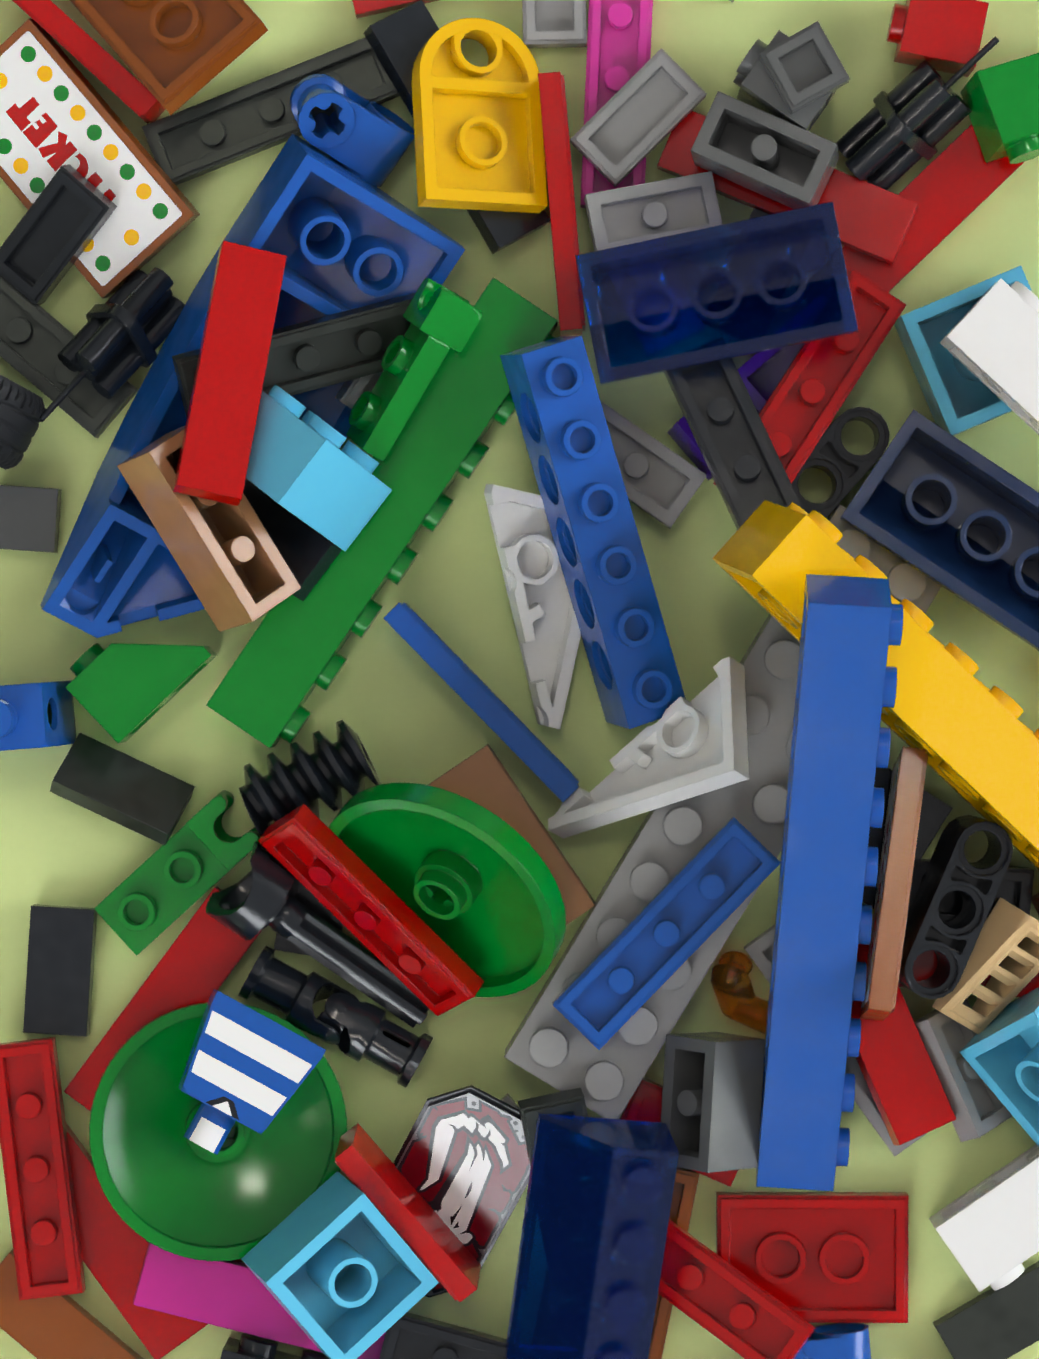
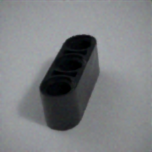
M865 407L848 409L826 429L792 482L793 489L801 506L808 514L812 510H816L827 518L883 455L888 446L890 434L886 421L879 413ZM854 420L862 421L872 429L875 438L874 446L868 454L854 455L843 446L841 431L847 422ZM817 468L827 473L832 482V492L828 500L817 504L803 498L799 492L798 481L804 470Z
M960 816L949 822L940 836L928 864L929 866L907 914L899 983L920 997L928 999L942 998L952 992L961 979L1012 858L1013 847L1011 838L1006 830L998 824L977 816ZM983 830L988 840L987 852L977 862L968 863L964 854L965 842L970 835ZM958 890L962 895V910L953 920L942 922L938 912L939 903L944 895ZM934 950L938 961L935 972L926 980L916 981L912 970L914 961L923 952Z

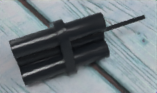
M995 36L946 83L934 67L924 60L891 92L887 94L881 91L873 99L876 106L836 142L838 150L848 159L845 164L859 180L863 181L865 179L868 183L888 190L922 157L926 160L931 159L938 152L935 145L972 112L964 100L954 93L950 87L999 42V39Z
M155 267L147 275L144 271L138 269L105 304H95L86 314L88 322L57 355L62 364L73 372L79 371L80 373L43 412V415L40 416L41 422L54 411L84 377L92 381V385L98 393L107 399H111L141 366L148 368L156 360L157 353L155 350L167 338L185 306L182 301L172 296L173 293L170 288L174 283L163 270Z

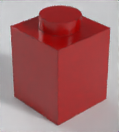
M906 0V5L895 3L886 39L887 42L897 43L894 62L918 66L922 61L926 60L937 71L956 74L979 52L989 3L977 0ZM976 64L972 66L963 76L969 77L971 72L976 67Z

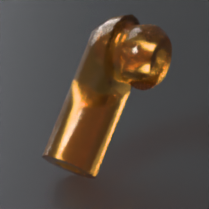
M725 952L720 956L718 965L712 968L710 980L722 1013L731 1020L766 1035L768 1001L755 996L751 979L748 976L753 968L752 962L742 952Z

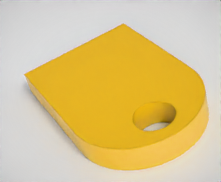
M463 18L452 21L432 35L423 45L415 59L412 70V101L418 207L539 214L548 206L538 81L539 70L526 44L514 32L499 23L482 18ZM473 39L481 43L488 54V65L479 67L469 63L462 54L461 41Z

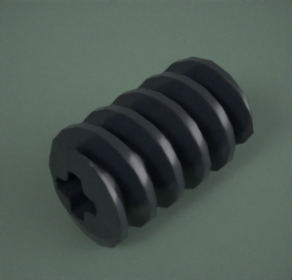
M343 720L336 722L338 741L332 744L320 731L313 733L314 753L310 755L297 742L291 743V764L287 766L273 752L268 754V775L264 777L250 763L244 766L245 785L240 787L239 790L249 816L260 836L272 824L273 820L275 822L303 804L318 818V799H321L333 811L341 809V788H344L351 796H355L357 793L365 790L364 777H368L376 786L381 784L359 736Z

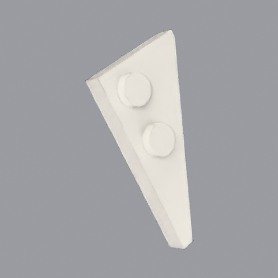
M486 484L484 496L537 723L561 729L581 632L549 527L541 495L495 484Z
M730 656L721 659L713 667L718 675L713 682L690 702L680 696L672 703L657 723L647 726L609 760L615 770L593 790L588 792L579 787L561 804L556 814L548 818V831L564 839L748 780L749 762L744 665Z

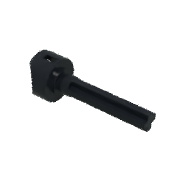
M254 842L250 859L251 871L238 883L222 891L212 893L206 906V913L245 941L251 940L269 925L273 931L412 1028L417 1023L420 1025L427 1017L429 1008L372 952L297 899L289 897L295 877L258 842Z

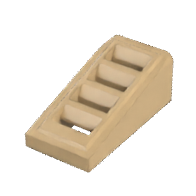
M1000 897L982 927L959 983L952 992L942 998H937L932 1007L973 1032L981 1033L1039 973V921ZM989 975H991V978L986 984V986L981 985V983ZM971 994L978 997L972 1008L963 1004Z

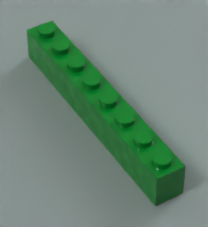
M494 277L474 305V307L483 312V315L462 352L459 353L450 348L384 462L374 456L372 457L379 463L372 475L391 488V493L346 552L342 550L304 601L292 594L269 610L206 704V706L269 748L275 747L281 738L289 744L296 738L312 713L304 708L303 705L316 685L327 691L345 665L347 659L338 654L352 632L362 638L380 613L383 606L375 602L374 599L388 579L398 585L415 561L418 553L411 549L410 545L424 526L432 532L437 528L454 502L445 493L457 475L460 473L469 479L488 452L490 447L482 443L481 440L494 420L505 426L516 411L500 355L556 338L552 335L558 327L555 318Z

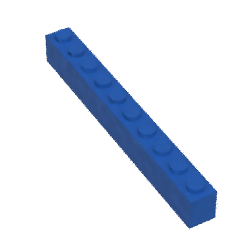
M806 574L765 1035L756 1187L834 1191L836 1166L847 1167L850 1131L849 1128L840 1127L841 1112H853L855 1074L845 1073L847 1057H859L861 1040L860 1018H851L852 1002H864L867 978L866 962H857L858 944L870 945L872 934V905L862 904L864 886L876 887L878 875V847L868 846L870 828H882L884 817V788L874 787L876 768H888L890 758L891 732L890 728L880 727L882 707L894 708L897 687V668L886 666L888 645H901L903 630V605L892 604L889 579Z

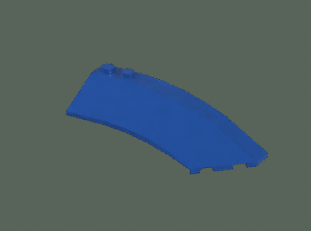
M293 133L224 239V241L287 256L274 329L416 293L421 283L427 277L443 285L465 251L464 247L387 193L362 180L345 168L338 160ZM219 249L186 302L129 407L97 472L40 604L45 612L96 638L122 632L121 626L153 617L158 616L159 621L205 609L117 465L163 435L186 425L187 418L172 356L201 348ZM345 382L292 395L293 398L306 407L299 419H302L306 412L310 410L347 438L348 435L346 433L351 427L349 416L352 409L335 398Z

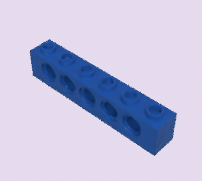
M560 336L502 354L500 358L575 611L605 720L607 723L632 729L661 719L665 710L680 696L685 698L583 338L582 336Z

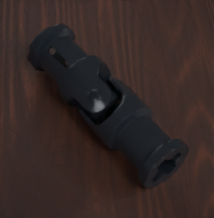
M266 945L250 971L238 996L246 1000L253 996L286 1014V1021L296 1028L328 1044H336L339 1050L352 1059L360 1061L366 1058L398 1076L397 1083L406 1088L433 1037L426 1033L418 1037L386 1019L385 1010L368 1002H360L355 995L314 971L309 975L304 974L275 958V950ZM327 999L324 1012L316 1018L312 1005L317 1001Z

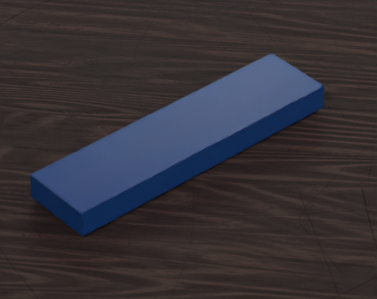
M399 602L384 617V620L562 802L579 788V780L407 603L402 604Z
M732 817L552 1002V1005L600 1050L781 862L736 818Z

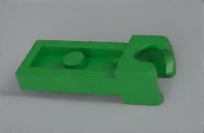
M428 277L424 279L403 314V317L411 325L404 336L399 335L390 343L382 359L381 365L384 370L372 391H365L357 399L349 416L351 427L346 434L362 450L384 462L450 348L459 353L462 352L480 322L483 312L469 304V301L436 281Z
M223 790L174 834L165 846H161L94 908L136 956L233 867L241 862L252 851L254 842L260 844L258 840L261 836L256 827L241 837L230 836L223 829V815L234 803V796L229 791Z

